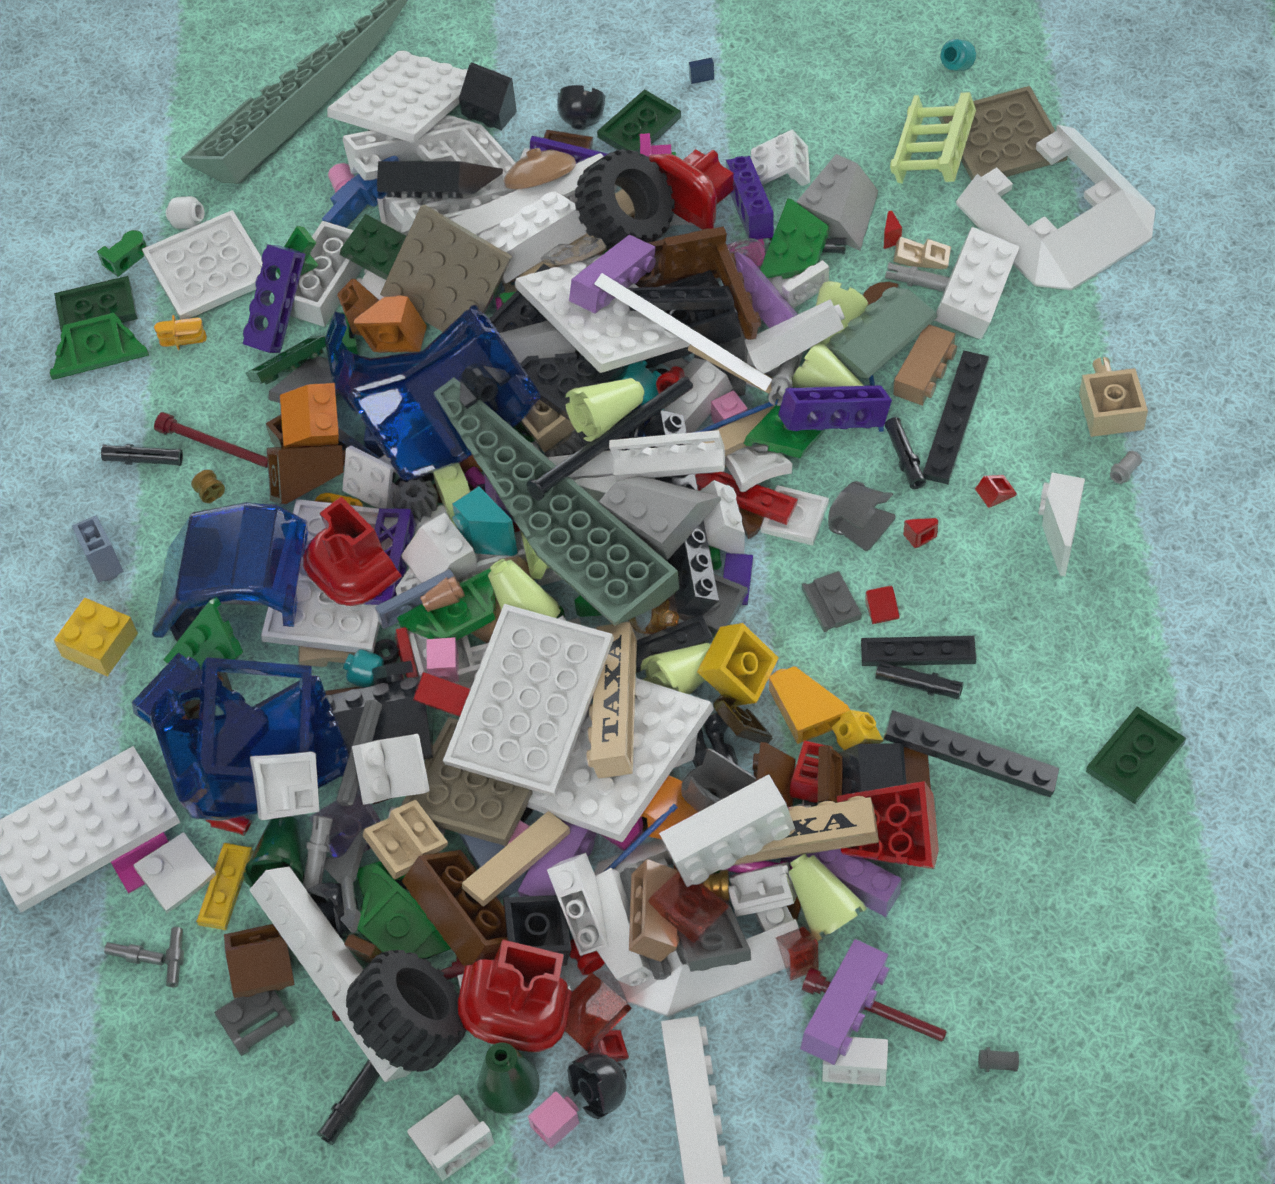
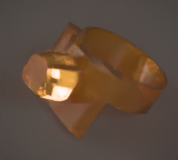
M666 599L658 607L651 609V619L645 628L646 631L641 630L638 626L636 617L628 621H630L635 631L644 634H654L666 629L667 626H676L679 614L676 611L669 610L670 602Z

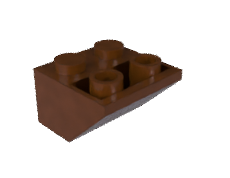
M760 742L759 753L753 754V776L756 777L755 782L770 775L787 807H793L794 797L790 796V786L796 767V759L768 743Z
M273 924L224 934L225 954L234 998L251 997L257 993L282 990L288 986L295 985L290 947Z

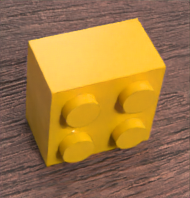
M84 597L55 637L54 642L62 657L108 677L138 632L130 616Z
M744 623L721 626L697 673L720 694H727L735 698L736 701L733 704L737 706L757 703L779 657Z

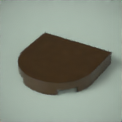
M721 694L713 702L716 712L737 737L757 743H769L773 739L769 731L748 708L744 711L739 706L733 704L736 701L735 698L727 694Z

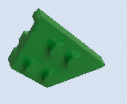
M787 198L760 271L767 279L782 276V279H787L800 275L808 267L816 265L819 262L828 238L829 226L794 200Z
M114 313L63 325L60 335L61 342L58 344L55 352L56 360L54 367L50 369L49 373L52 380L146 357L149 356V352L136 339L128 327H125Z
M776 404L749 432L743 443L752 447L753 442L768 445L767 451L785 453L788 456L801 458L826 429L788 430L778 416L780 406Z
M488 568L460 583L465 595L459 599L460 602L429 612L421 604L397 617L400 627H405L408 631L427 639L455 637L457 641L496 620V595L488 577L491 569Z
M217 597L207 603L163 659L167 664L192 677L217 661H220L225 667L226 672H228L243 653L239 641L233 634V628L229 620L224 622L217 609L221 603Z
M376 864L373 867L364 896L357 931L370 943L376 945L382 952L404 950L405 953L412 952L417 954L420 959H428L451 950L417 901Z

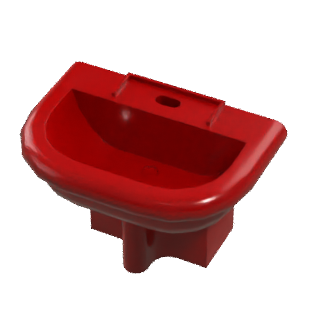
M695 149L683 160L673 154H651L648 156L651 163L655 162L660 167L659 171L665 173L668 178L666 182L672 188L673 194H671V198L674 199L675 205L671 211L702 230L707 228L713 229L716 222V205L728 196L734 187V173L721 165L718 153L715 150H711L704 155Z
M342 496L319 513L326 528L320 531L307 545L303 555V568L308 577L328 598L340 605H362L377 597L402 577L392 560L382 549L375 529Z
M502 940L494 960L483 959L474 962L472 965H466L458 998V1015L464 1028L475 1038L490 1044L508 1043L516 1050L523 1052H541L552 1048L562 1039L565 1032L572 991L567 989V982L560 978L564 954Z

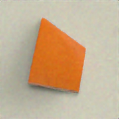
M668 775L642 813L641 817L647 818L649 828L673 804L678 807L649 837L662 840L659 833L698 813L682 796L681 786L683 781Z

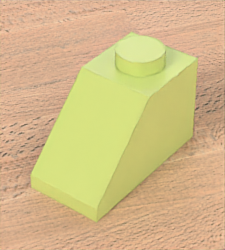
M458 461L433 469L436 489L449 519L454 525L452 503L470 492L467 480Z

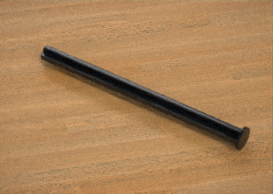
M684 376L536 481L529 480L526 486L530 495L538 501L542 500L545 492L608 449L610 440H618L625 437L693 389V383L688 377Z

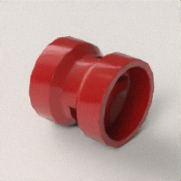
M574 939L570 941V958L577 961V968L582 975H590L605 964L597 950L580 956Z

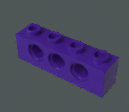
M738 156L733 159H726V168L734 173V187L730 195L748 240L773 238L774 212L751 157Z
M267 244L261 258V271L255 281L256 291L254 299H252L249 305L250 315L248 323L243 330V345L268 353L281 352L305 253L280 245ZM277 268L280 269V277L278 279L276 277ZM271 293H273L274 295V301L272 304L269 299ZM265 317L267 318V321H268V326H267L266 329L264 328V325H263V321H264Z
M881 385L786 388L778 416L786 428L792 431L848 428L870 429L872 427H884L892 400Z

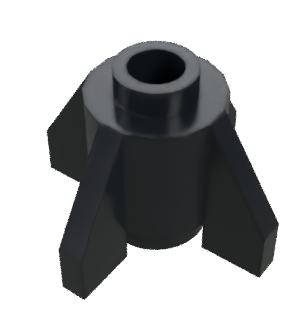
M477 363L471 364L465 368L461 375L460 401L468 409L476 404L477 400L487 402L493 411L499 409L494 400L498 392L497 384L501 387L512 379L505 370L486 367Z

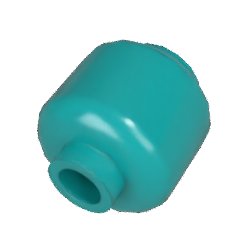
M952 39L943 45L940 59L944 67L951 71H966L974 65L976 50L972 43L967 40Z
M363 649L358 650L355 655L349 654L343 666V669L347 670V681L363 688L375 686L372 669L383 666L384 659L377 654Z

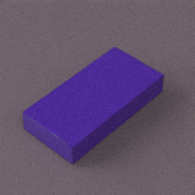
M726 553L723 578L748 588V594L742 605H748L753 555Z

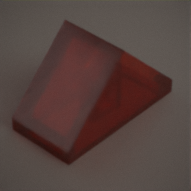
M805 927L776 937L790 981L807 975L810 967L819 970L818 942Z

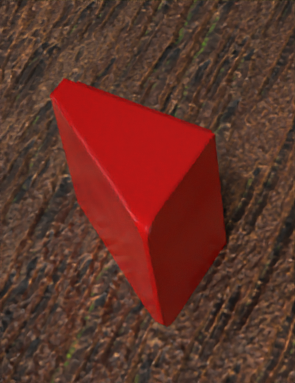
M892 210L887 213L884 249L895 246L898 239L902 237V226Z
M1004 475L983 476L975 488L988 508L1017 495Z
M937 518L905 520L903 535L914 548H919L937 537L939 521Z
M893 586L880 587L865 592V603L872 624L900 618Z
M621 1030L594 1031L585 1041L588 1054L603 1053L613 1058L616 1062L629 1059Z

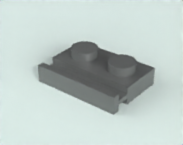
M839 571L814 579L810 584H802V590L823 632L861 619L862 614Z

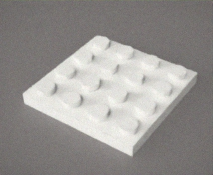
M233 210L142 249L147 262L181 320L190 319L256 290L255 281L262 267V257Z

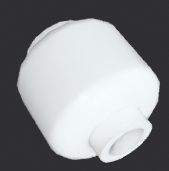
M192 196L173 198L166 209V217L176 229H190L197 226L204 219L205 215L203 205Z

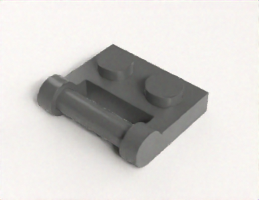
M274 990L257 993L251 997L243 996L236 998L214 1012L241 1057L249 1052L248 1049L275 1031L283 1026L288 1028L295 1023ZM277 1012L278 1016L243 1038L239 1035L272 1013Z

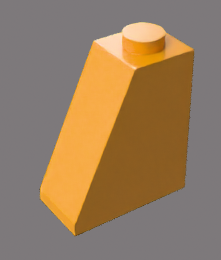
M796 666L788 669H779L769 676V691L797 744L832 731L831 727L840 720V716L850 710L847 704Z

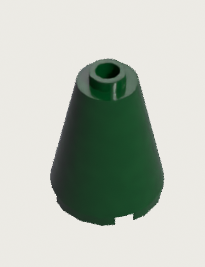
M293 816L270 819L245 866L244 878L250 888L266 870L290 867L301 884H303L304 869L299 823Z
M508 1043L494 1044L486 1053L478 1077L477 1088L479 1096L485 1106L495 1113H520L531 1106L538 1095L539 1074L532 1062Z

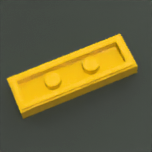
M223 843L214 869L216 875L210 880L196 921L199 926L227 930L244 880L245 866L253 853L252 847Z

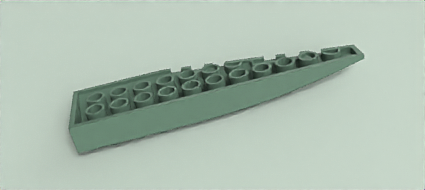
M384 0L370 10L372 15L359 18L354 22V28L338 33L335 36L337 41L330 46L328 43L323 44L296 64L298 69L289 70L279 76L281 80L279 83L272 86L267 85L261 89L262 95L256 100L250 97L182 156V162L222 183H242L246 180V175L249 172L260 167L268 155L274 154L279 149L278 146L281 143L291 139L294 136V132L344 85L377 46L408 0Z
M455 377L434 392V396L538 558L614 626L658 607L679 589L678 571L569 476L545 492L542 500L534 499L527 490V482L529 480L536 481L556 467V465L481 400H477L476 404L466 409L460 401V382Z

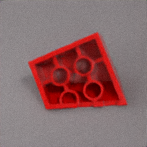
M925 781L837 796V803L845 802L855 796L871 797L879 838L878 843L841 848L843 855L935 869L939 845L934 795Z

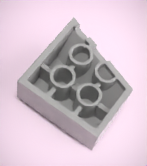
M836 154L796 203L829 226V237L846 238V245L861 251L868 222L878 195V189L857 163Z
M544 321L499 333L495 346L494 368L505 370L510 375V372L527 356L539 355V358L555 357V354L576 353L577 349L549 321ZM510 380V381L507 382L506 384H516V383L513 382L512 380Z
M637 476L617 481L599 500V503L655 552L668 560L722 499L716 495Z

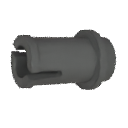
M986 1047L985 1050H979L978 1067L979 1069H984L985 1072H989L990 1069L1017 1072L1019 1068L1018 1051L990 1050V1047Z

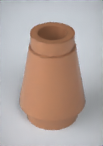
M453 576L450 579L444 578L420 598L425 609L429 612L460 602L459 599L465 595L459 582Z

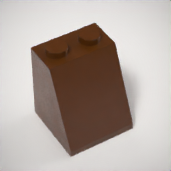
M342 445L266 448L270 501L275 503L288 504L344 473L343 466H345L346 452L342 450Z

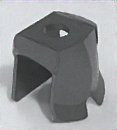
M859 481L851 482L840 492L830 507L828 516L829 530L837 535H844L864 551L870 550L896 519L895 514L874 508L878 504L886 503L893 496V493L881 492L865 487Z
M708 748L703 765L693 769L684 778L681 793L684 800L697 812H700L754 783L756 777L713 749ZM707 789L714 791L718 797L712 795Z

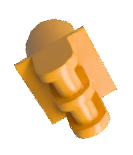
M172 315V320L158 322L154 325L159 343L163 347L177 346V349L180 350V345L203 343L207 338L202 320L199 317L176 320L175 316Z

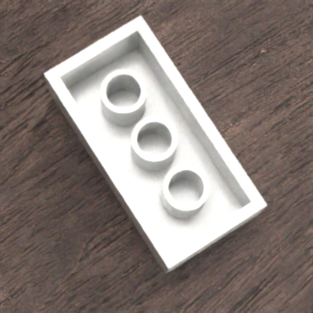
M553 191L545 194L542 199L534 204L525 206L511 218L504 219L493 229L481 233L479 237L513 256L501 280L506 284L585 235L587 228L578 219L580 213L576 211L575 203L558 192Z
M325 221L321 222L312 236L316 241V245L310 253L318 263V267L300 276L290 316L323 327L327 325L340 304L337 294L352 278L356 279L363 268L339 255L341 247L354 230Z
M972 227L962 246L936 313L938 317L934 321L972 337L982 339L995 312L1019 246Z
M767 775L659 834L683 881L688 887L692 884L704 882L710 874L720 869L730 868L735 864L736 860L746 855L758 853L764 845L773 840L784 839L795 827L783 797L770 775Z

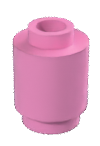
M346 163L336 164L328 172V177L335 193L355 177L354 174H351L350 167Z

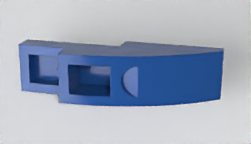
M391 156L382 161H399L397 156ZM357 174L330 198L334 206L325 214L322 220L347 228L367 204L376 207L378 204L377 198L383 199L387 193L377 192V178L365 181L360 174Z

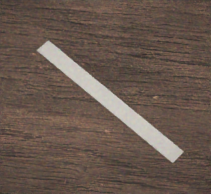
M602 273L594 283L764 391L768 388L772 381L771 378Z

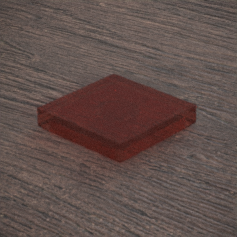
M679 871L648 900L663 918L693 943L729 908L725 902L702 883L692 884L687 887Z
M591 972L572 992L565 1033L589 1053L632 1008L623 998Z

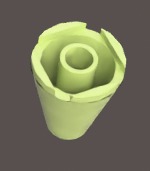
M824 282L819 289L816 306L828 300H831L834 306L839 304L845 319L841 320L845 329L852 319L859 317L865 311L868 302L863 295L851 287L847 291L840 288L842 283ZM833 335L824 339L821 343L826 345L830 342V338Z
M821 342L810 349L804 357L806 360L803 365L797 368L792 378V386L795 388L864 386L831 350Z
M632 378L575 388L566 394V397H570V403L566 404V410L574 429L578 433L583 431L587 436L583 439L592 442L642 403L644 389L638 381Z
M501 559L490 567L491 572L488 577L501 611L503 605L507 604L553 618L560 614L561 610L559 609L558 602L512 560L505 561V559Z
M704 643L649 656L641 664V671L645 670L647 676L643 680L690 695L705 681L697 671L711 644Z
M803 854L790 863L793 869L789 871V875L812 937L816 942L822 939L819 934L823 931L825 935L830 934L858 916L855 909L858 908L860 912L867 909L864 903L814 855L808 858L806 854Z

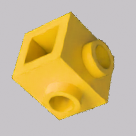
M849 710L840 716V720L831 727L837 737L838 745L843 750L857 744H880L884 741L876 727L875 719L868 712Z

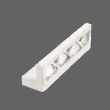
M719 430L610 440L609 448L614 457V478L616 481L637 476L654 478L725 471V447ZM715 441V443H703V442ZM619 449H630L627 451H619Z

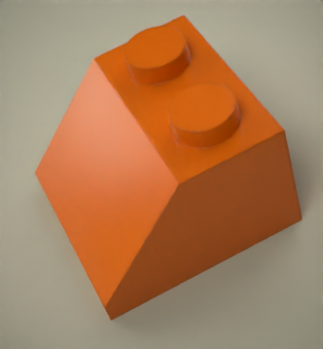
M401 295L383 297L354 320V325L371 350L378 353L420 352L427 325L408 296Z
M335 383L309 384L280 395L284 448L338 445L339 433Z

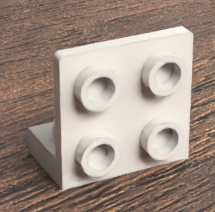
M793 129L751 150V159L762 185L787 173L791 179H795L801 186L810 183L808 146Z
M822 260L816 265L808 267L805 272L792 278L782 279V276L768 278V280L794 309L819 293L822 284L829 281V266Z
M353 446L346 448L342 491L378 509H391L393 507L392 497L394 488L399 487L392 483L393 467Z
M418 734L376 740L352 746L363 804L429 792Z
M455 1095L407 1131L442 1182L495 1144L491 1130L484 1121L481 1123L478 1121L460 1095Z

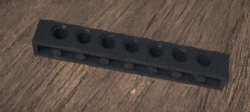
M661 410L644 427L645 437L687 433L683 415ZM695 474L654 477L658 481L698 491ZM703 520L668 559V563L678 571L679 589L674 593L677 613L691 616L704 615L719 601Z

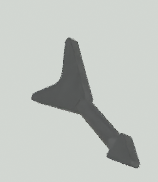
M364 830L359 832L343 856L339 858L326 857L324 868L341 885L344 916L341 917V921L352 933L356 932L361 913L356 909L353 882L355 881L367 842L363 837Z

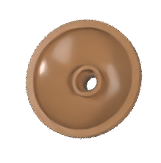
M535 148L527 151V156L519 159L509 169L503 181L505 187L509 189H524L538 186L569 173L575 168L576 161L573 156L555 150L541 151L540 148Z

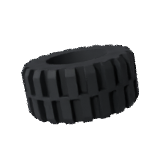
M623 149L616 150L613 153L610 152L588 166L577 181L575 208L580 213L578 219L587 228L585 230L590 237L593 236L595 242L600 246L606 245L607 250L613 248L628 235L634 236L646 243L654 242L667 232L670 222H672L674 212L671 210L674 209L675 205L674 199L671 198V194H673L672 188L666 182L668 178L665 173L659 171L660 167L655 162L651 163L649 157L644 154L638 155L636 151H626ZM615 185L622 188L630 197L635 210V219L628 216L619 206L615 197Z
M390 950L380 953L358 975L347 990V1015L349 1021L354 1023V1031L357 1035H361L364 1039L363 1043L368 1048L371 1047L376 1052V1056L382 1060H388L389 1064L396 1068L403 1067V1070L409 1072L428 1071L435 1068L463 1039L467 1030L464 1028L458 1015L459 993L455 991V985L451 980L448 981L443 976L444 973L439 968H434L431 962L425 958H418V955L412 952L405 953L404 950Z

